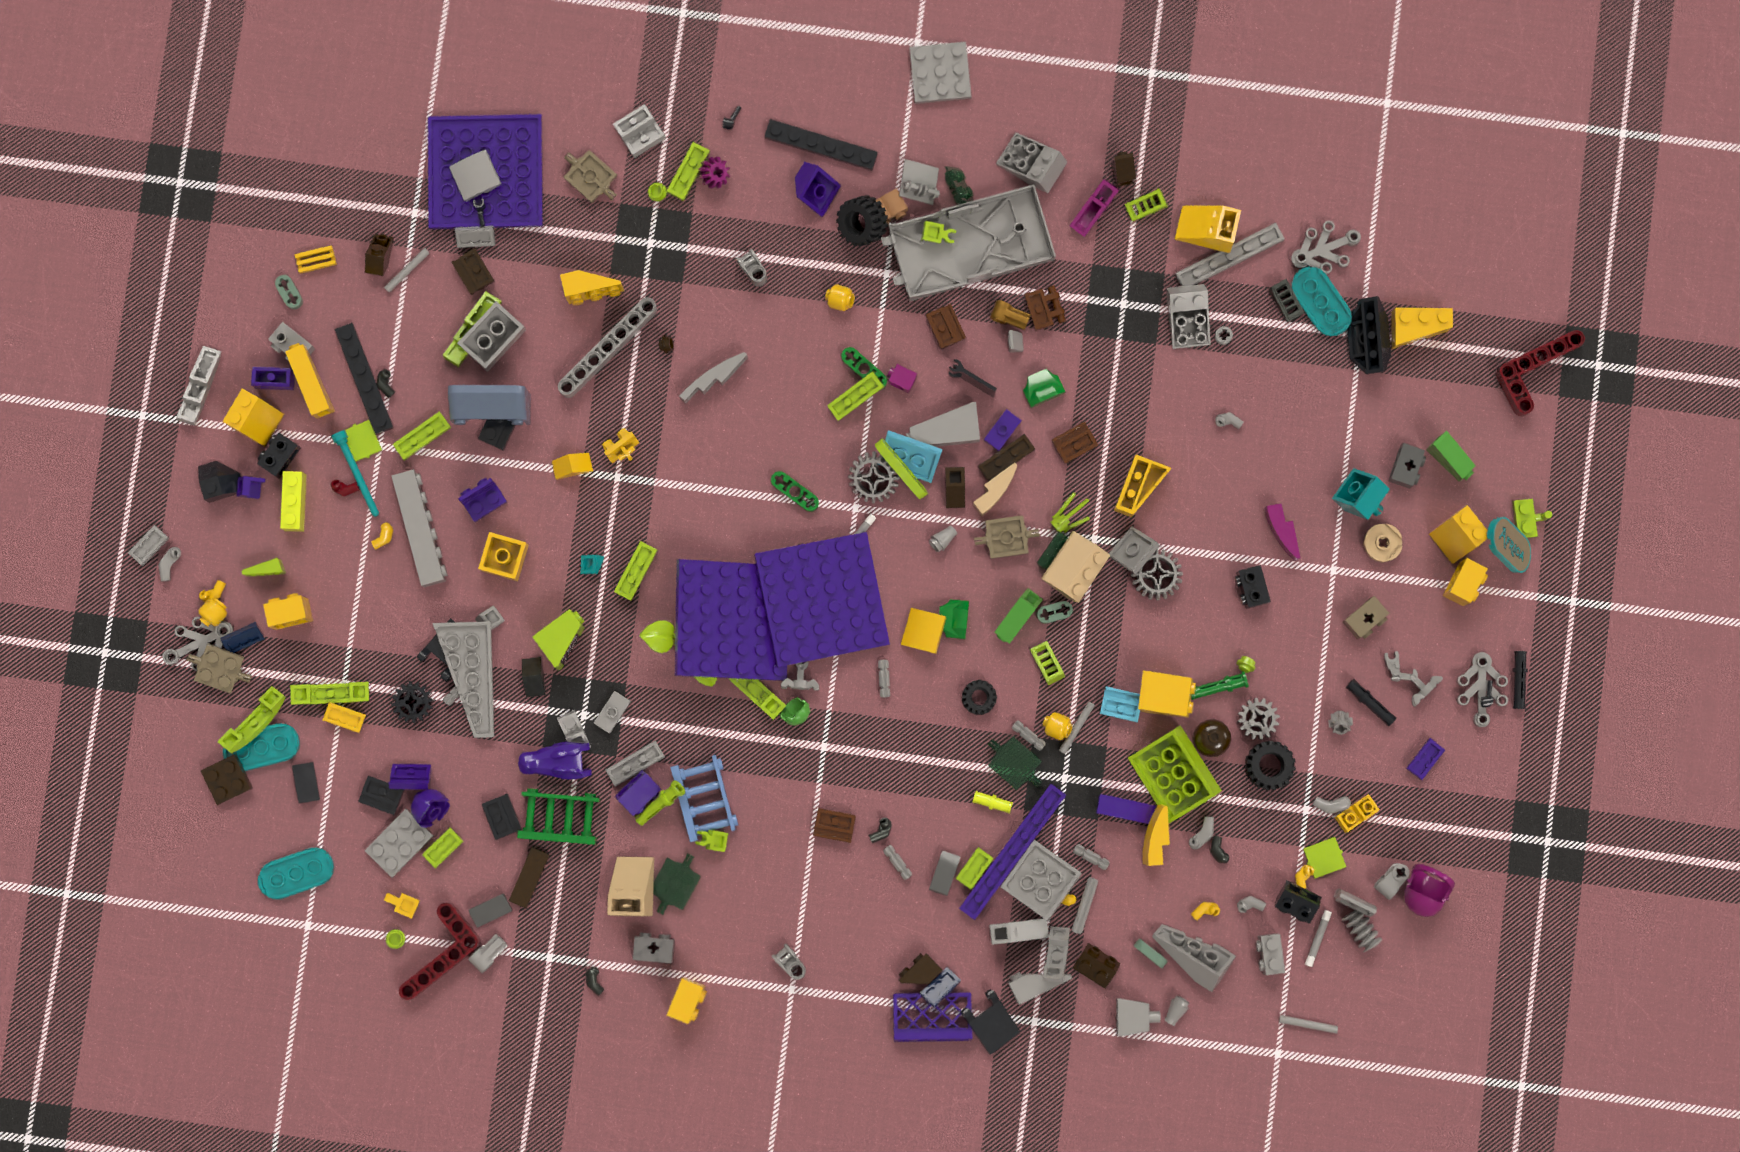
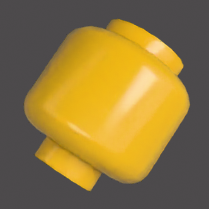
M835 284L831 289L827 290L825 299L830 308L846 311L848 308H852L855 295L851 288Z
M216 598L214 600L208 599L198 610L201 616L199 620L207 627L210 624L216 627L227 616V607Z
M1057 712L1046 716L1043 721L1045 734L1057 740L1068 738L1073 728L1070 718Z

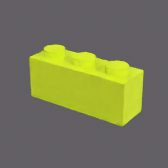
M283 471L280 529L284 531L304 532L307 475L303 472Z

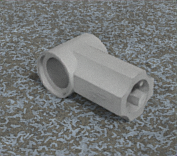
M495 934L468 960L481 973H484L494 963V959L508 945L499 935Z

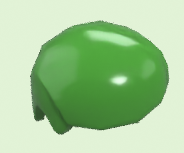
M794 698L786 704V707L780 713V717L791 726L800 725L807 720L810 714V706L804 699Z

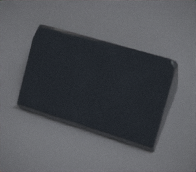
M314 762L292 765L298 803L302 804L320 800Z

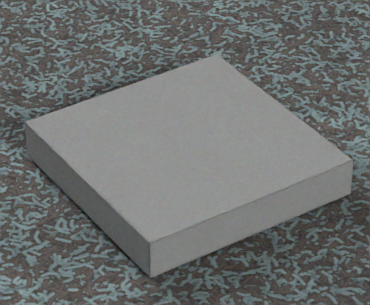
M1131 526L1110 551L1109 555L1112 560L1136 575L1160 545Z

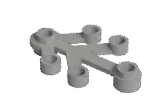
M1326 221L1322 226L1323 231L1316 248L1308 251L1311 241L1317 236L1315 228H1308L1305 232V240L1301 249L1294 251L1291 256L1292 264L1297 268L1309 266L1319 268L1324 271L1323 266L1326 265L1329 267V271H1324L1327 275L1332 271V265L1329 262L1322 264L1312 259L1320 256L1344 268L1350 262L1349 257L1346 255L1339 256L1329 251L1346 244L1355 246L1360 242L1361 235L1356 230H1350L1345 237L1326 244L1329 234L1335 228L1332 221ZM1330 224L1332 229L1327 230L1325 225ZM1309 231L1314 232L1313 237H1310L1308 235ZM1351 234L1356 235L1357 239H1356V240H1352V239L1350 238V235H1351ZM1302 255L1304 261H1299L1298 256ZM1340 259H1346L1347 263L1342 264Z
M195 617L192 620L193 627L213 631L207 635L187 630L186 627L181 625L175 628L176 636L187 637L196 641L178 650L167 649L163 653V661L169 665H174L179 661L180 657L198 649L196 656L201 657L207 644L215 639L214 646L222 648L223 644L220 638L233 632L232 625L222 621L216 627L211 624L207 627L202 622L200 626H196V620L201 617ZM180 628L184 629V633L182 635L178 634V630ZM222 628L227 629V633L224 635L221 634ZM171 654L175 655V659L173 661H170L169 656ZM192 663V669L194 671H197V669L195 668V664Z
M1484 652L1475 654L1472 659L1473 666L1457 678V684L1463 687L1468 685L1470 678L1478 672V680L1464 694L1457 697V703L1461 706L1467 705L1470 698L1478 691V713L1474 715L1473 722L1480 728L1486 727L1490 722V717L1486 713V707L1482 708L1481 697H1486L1488 685L1486 672L1495 680L1498 687H1504L1508 684L1507 677L1500 675L1491 666L1492 659ZM1481 658L1485 660V665L1479 663ZM1461 677H1464L1466 679L1465 684H1462L1460 682ZM1499 678L1505 680L1503 685L1499 684ZM1492 686V696L1498 706L1507 705V696L1501 695ZM1461 696H1464L1466 698L1465 703H1461ZM1500 697L1505 699L1504 704L1499 703ZM1480 716L1485 717L1486 720L1484 723L1480 722Z

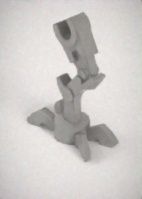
M1398 651L1394 652L1395 658L1393 660L1389 659L1388 653H1385L1384 660L1387 669L1390 670L1393 676L1391 680L1396 682L1409 680L1420 689L1418 694L1412 696V705L1414 707L1436 687V684L1443 680L1442 676H1432L1430 683L1425 685L1418 678L1416 669L1413 670L1412 674L1400 672Z
M808 662L795 664L798 668L797 680L792 681L786 678L781 683L782 689L790 687L797 690H809L813 688V690L819 691V684L814 679L809 682L803 680L804 670L808 667Z

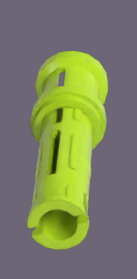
M675 780L671 782V786L666 790H662L656 800L650 803L640 814L635 815L636 822L643 826L664 807L671 806L676 798L685 794L682 784Z

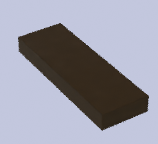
M1023 434L978 465V468L989 482L1013 463L1019 462L1035 451V448L1027 436Z
M533 847L531 848L508 900L509 902L527 909L549 859V854Z

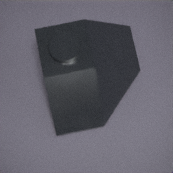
M218 461L198 466L199 484L205 501L211 503L237 495L238 478L242 477L241 473Z

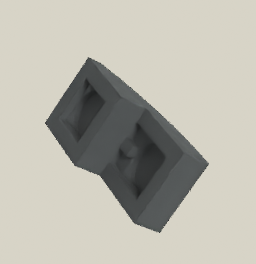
M942 850L929 887L930 891L944 896L948 895L960 856Z

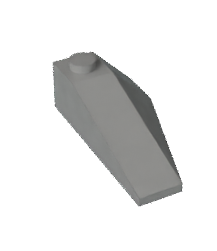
M1163 924L1152 936L1195 982L1210 992L1220 983L1236 958L1234 954L1220 945L1213 943L1211 946L1203 943L1201 938L1196 937V939L1187 937L1184 932Z

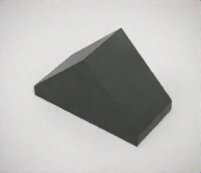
M542 657L522 659V680L526 697L546 695Z

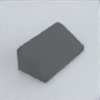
M505 893L468 910L477 928L513 911Z

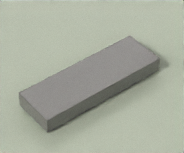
M653 741L606 769V772L616 787L638 774L641 770H645L665 758L657 742Z

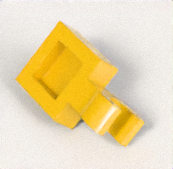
M387 893L384 901L396 905L395 912L411 919L420 903V900L404 893L401 894L400 898Z

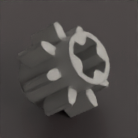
M1336 711L1334 714H1331V719L1328 720L1329 728H1332L1333 733L1345 734L1351 731L1350 726L1353 725V719L1349 717L1348 712Z

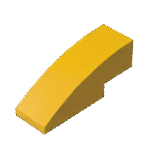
M1163 804L1157 805L1144 838L1143 864L1147 866L1163 865L1162 845H1170L1168 806Z

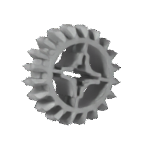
M876 451L872 452V457L866 452L865 459L861 455L858 456L859 462L854 460L852 464L855 467L849 468V471L854 473L848 475L849 479H854V481L849 483V486L855 485L856 487L852 492L856 493L859 491L858 498L865 495V502L868 501L869 497H872V503L876 502V497H878L880 502H883L882 495L889 499L890 494L888 492L894 494L895 489L893 487L899 486V483L894 480H899L900 476L894 475L896 472L883 459L881 454L879 457H876ZM871 463L869 472L859 474L860 468L863 465ZM877 463L884 466L888 474L880 472ZM873 471L879 477L875 483L872 481V478L870 479ZM860 480L867 482L870 485L871 491L864 488ZM889 480V484L885 489L877 491L879 482Z
M1157 549L1154 555L1148 559V561L1153 560L1151 571L1142 572L1141 568L1136 575L1131 574V577H1137V580H1134L1132 584L1136 585L1139 583L1140 585L1136 588V591H1140L1142 588L1144 591L1141 596L1143 597L1147 592L1150 593L1148 596L1149 600L1153 598V594L1157 601L1160 600V594H1162L1164 599H1167L1166 592L1171 596L1174 595L1171 588L1178 590L1179 586L1175 583H1182V580L1177 578V576L1183 575V572H1177V569H1180L1182 566L1181 564L1176 566L1174 564L1178 561V558L1171 560V552L1167 557L1164 556L1166 552L1164 549L1160 555ZM1159 560L1167 563L1171 571L1162 569ZM1156 568L1163 574L1158 578V581L1151 575L1156 571ZM1172 577L1170 585L1160 590L1161 580ZM1142 578L1152 580L1154 589L1148 587Z

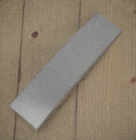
M206 346L202 347L189 376L190 382L182 397L183 403L176 416L177 421L193 426L196 425L212 385L222 354L221 351Z
M743 352L708 370L679 395L680 399L686 404L698 390L705 395L716 381L723 386L747 360V354Z

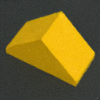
M589 453L567 454L552 461L556 480L593 472Z

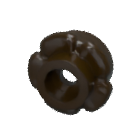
M663 335L662 339L659 340V348L665 354L674 350V342L671 336L666 337Z

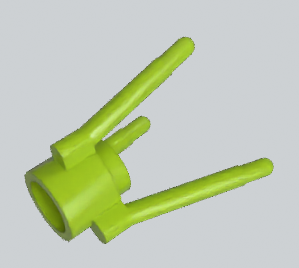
M1072 493L1059 511L1052 516L1053 520L1050 523L1059 534L1061 532L1066 533L1090 519L1085 517L1068 525L1070 523L1068 519L1089 502L1088 498L1065 516L1062 512L1076 495V493Z

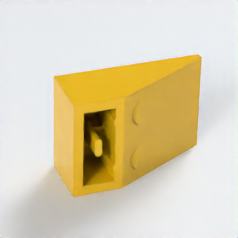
M1182 206L1174 240L1230 253L1234 244L1241 210L1226 206Z
M580 270L560 274L565 297L568 303L572 305L583 304V301L589 299L591 301H598L602 299V296L606 295L615 297L619 296L620 292H624L622 283L619 280Z

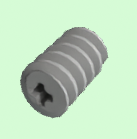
M1355 910L1341 920H1349L1346 928L1353 927L1350 934H1357L1354 941L1361 940L1358 948L1365 947L1363 952H1366L1377 946L1382 941V938H1375L1378 931H1371L1374 925L1367 924L1370 918L1363 917L1365 914Z

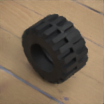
M868 195L844 202L839 207L840 210L837 211V216L839 217L836 219V223L839 225L837 229L841 231L840 236L842 238L845 237L847 243L851 242V245H858V247L881 239L882 235L887 231L885 228L888 227L886 222L888 215H885V207L882 208L880 201L876 202V198H870ZM859 213L865 220V229L860 224Z
M1273 741L1262 742L1254 746L1248 752L1249 754L1245 759L1247 777L1249 776L1251 783L1264 790H1274L1287 785L1294 776L1293 772L1296 771V766H1294L1296 761L1292 756V751H1289L1286 745ZM1266 754L1275 755L1281 763L1280 772L1274 777H1267L1260 770V760Z

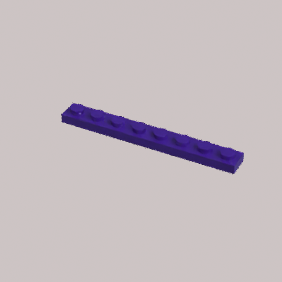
M1052 784L1048 786L959 907L960 910L974 920L977 918L1063 801L1066 794Z

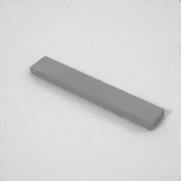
M1274 223L1233 244L1230 253L1219 251L1175 273V276L1180 286L1197 285L1285 239L1277 223Z

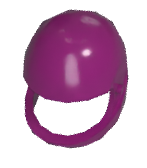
M1415 864L1411 871V878L1407 879L1408 884L1404 891V902L1408 909L1418 916H1435L1442 910L1446 900H1449L1455 882L1446 874L1432 867ZM1424 872L1433 874L1441 880H1443L1444 882L1434 879L1433 877L1425 874Z

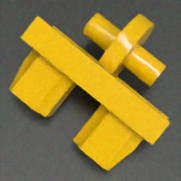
M623 428L617 433L620 439L614 444L610 439L602 444L605 450L604 453L611 463L618 459L622 461L626 457L631 461L633 458L630 454L635 451L634 447L639 444L635 435Z

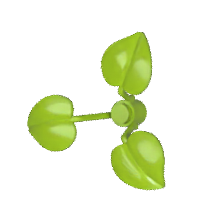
M665 620L656 621L648 625L639 635L653 651L658 653H665L673 645L675 646L674 626ZM694 677L698 682L706 686L715 685L717 678Z

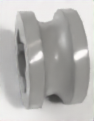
M1225 326L1218 328L1215 333L1216 342L1221 345L1228 344L1233 336L1231 329ZM1222 331L1229 335L1225 340H1221L1222 337L1219 338Z

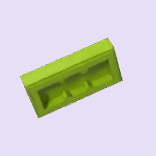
M450 827L422 855L436 869L464 841Z
M978 847L955 879L972 890L994 858Z

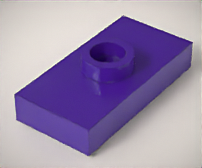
M1006 409L984 438V441L997 451H1000L1022 420Z
M1429 738L1406 769L1418 779L1423 780L1445 749Z

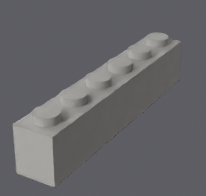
M413 469L392 475L421 586L425 588L446 582L445 576H448L446 566L441 564L440 558L443 555L440 546L437 547L435 542L438 536L435 528L432 529L430 521H433L431 511L426 509L425 503H428L426 493L422 492L420 487L423 484L420 473L417 474Z

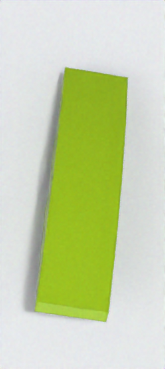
M485 291L465 318L462 327L453 337V342L443 354L444 359L458 368L460 367L468 353L457 343L496 301L501 304V300Z

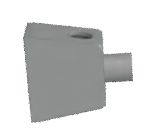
M1116 998L1117 1036L1148 1032L1149 1023H1160V1011H1149V1003Z

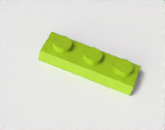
M695 142L692 143L667 189L668 194L682 201L685 200L700 172L698 169L703 167L701 162L706 161L710 150Z
M872 371L828 404L827 407L836 419L840 421L884 388V385Z
M439 411L396 441L393 446L405 461L448 431L451 426Z
M640 541L614 593L632 601L658 550Z

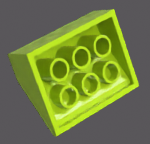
M1181 725L1128 757V760L1155 803L1168 806V823L1173 822L1222 791Z

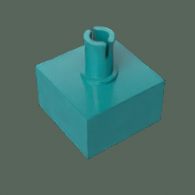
M1353 468L1332 497V500L1345 512L1368 520L1372 514L1374 516L1381 514L1378 508L1383 511L1384 508L1380 503L1390 488L1377 476Z

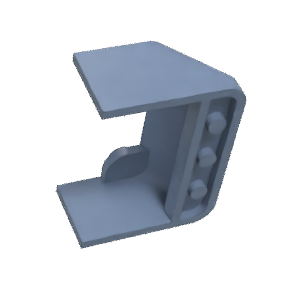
M448 386L450 421L454 425H465L469 419L508 420L512 422V425H523V422L526 425H530L531 394L525 386Z

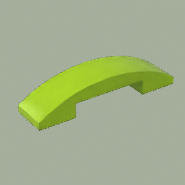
M729 679L773 720L786 707L759 680Z
M369 682L290 685L291 705L369 701Z
M271 686L258 699L261 704L235 730L230 728L217 742L230 753L241 749L267 727L281 708L286 697Z

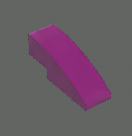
M1103 179L1069 226L1085 237L1111 204L1120 189L1106 179Z
M1282 503L1266 506L1264 508L1266 518L1276 540L1294 561L1299 560L1301 557L1293 521L1285 522Z

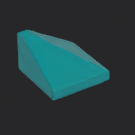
M581 555L580 574H598L604 556Z

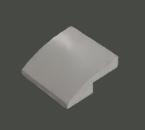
M645 104L613 123V126L634 158L666 139L665 134Z
M487 150L471 155L449 167L464 201H469L481 193H487L501 185Z
M1336 889L1333 896L1336 898V901L1369 917L1376 913L1377 908L1375 905L1342 889Z

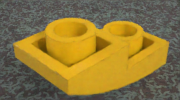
M1368 794L1334 818L1343 831L1347 833L1378 812L1379 808Z

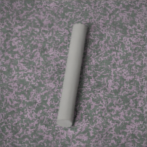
M424 248L384 288L390 293L430 254L429 251Z
M1088 701L1074 724L1069 737L1065 739L1058 751L1066 754L1095 706L1093 703Z
M1284 1015L1279 1016V1023L1335 1034L1338 1031V1026Z

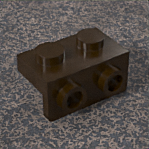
M1087 943L1084 951L1073 965V969L1106 989L1117 973L1120 963L1114 957L1102 952L1097 946Z

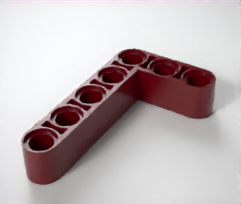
M1571 331L1504 363L1497 369L1496 378L1516 415L1523 417L1534 409V402L1521 376L1579 348L1585 341V336L1581 331ZM1570 337H1576L1578 344H1573ZM1554 344H1557V345L1560 346V348H1561V352H1560V353H1559V352H1556V351L1554 350V348H1553V345H1554ZM1537 352H1540L1544 355L1543 361L1537 358ZM1520 360L1527 363V369L1520 367ZM1504 368L1510 371V377L1503 375L1502 370ZM1512 385L1519 389L1518 394H1514L1511 391ZM1521 402L1527 405V411L1521 410Z
M440 904L437 908V915L457 941L400 986L399 995L402 999L411 1000L416 998L480 946L479 936L454 904ZM445 906L451 908V915L445 917L442 913ZM457 921L463 924L461 932H457L454 929V924ZM470 936L475 939V945L472 948L466 944V939ZM453 949H457L460 952L457 960L451 957ZM438 961L444 964L442 972H438L435 968V964ZM423 973L429 977L427 984H423L420 981V976ZM408 985L413 988L412 996H407L404 992L405 987Z

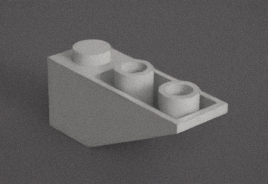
M1046 919L989 925L992 945L1049 938Z

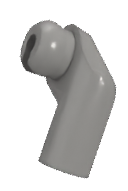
M1231 412L1219 414L1215 418V423L1219 427L1231 424L1239 430L1244 421Z
M1253 896L1245 897L1237 903V909L1240 913H1245L1251 908L1263 911L1266 906V902Z

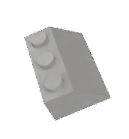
M496 301L457 344L488 372L526 329Z

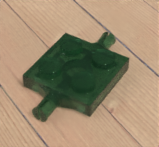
M1014 736L1002 746L994 739L991 740L992 743H988L996 751L994 758L988 766L1015 790H1018L1028 780L1036 788L1042 783L1034 775L1036 768L1042 761Z
M687 853L683 863L675 862L670 858H667L653 883V894L662 901L656 912L664 915L668 905L684 910L702 877L693 872L689 867L694 859L693 855Z

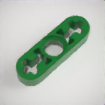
M848 347L842 351L841 358L843 363L861 379L874 370L878 378H883L882 383L884 388L886 387V376L855 348ZM853 352V357L856 361H858L859 358L862 360H860L856 364V367H853L852 365H854L855 362L852 359H849L847 361L846 353L851 354ZM861 364H867L870 367L867 374L859 372Z
M782 471L775 472L772 475L771 483L774 488L805 511L814 512L817 510L819 500L813 493ZM781 476H783V481L786 484H788L789 481L792 482L788 485L786 491L783 490L785 488L783 484L779 483L778 485H776V477L780 478ZM794 486L801 490L800 495L797 497H793L789 493L790 489ZM804 492L807 493L805 498L808 500L814 499V507H806L807 502L803 499L801 503L798 501L803 497Z

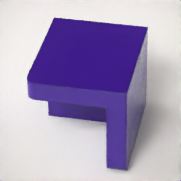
M248 476L239 477L236 497L259 499L261 484L265 483L266 479Z

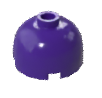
M428 789L420 791L414 796L411 804V814L420 827H431L434 825L432 822L436 818L440 821L450 807L449 799L438 790Z

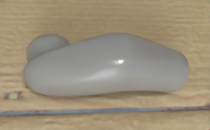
M177 547L170 548L158 564L161 582L171 580V566L181 556V550Z
M1317 796L1312 805L1327 814H1333L1348 809L1351 801L1346 796L1332 801Z
M1204 817L1201 831L1189 839V845L1192 849H1199L1212 838L1214 834V817Z

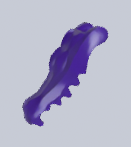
M560 742L537 751L522 752L518 760L520 772L567 780L592 775L591 769L582 768L581 751L590 750V743Z

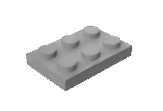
M405 809L369 845L365 852L393 878L434 835L427 828L420 827L412 814Z

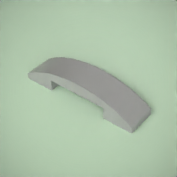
M1050 927L1043 981L1063 982L1067 963L1070 928Z

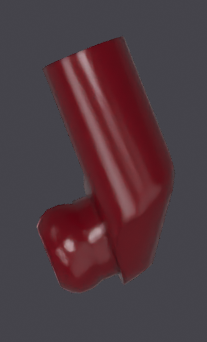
M337 479L331 482L332 490L344 497L360 490L357 482L349 485Z

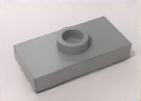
M494 226L455 228L457 248L495 246L496 244Z
M153 525L128 554L141 566H144L168 541L169 537L156 525Z
M614 691L594 721V724L610 734L631 701Z

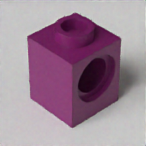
M896 364L895 368L891 367L887 378H889L888 384L909 394L917 378V373Z

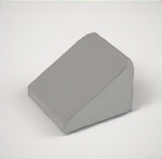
M1009 330L1008 346L1010 353L1022 352L1024 350L1021 332Z
M494 605L480 613L475 619L476 622L491 621L492 630L505 621Z

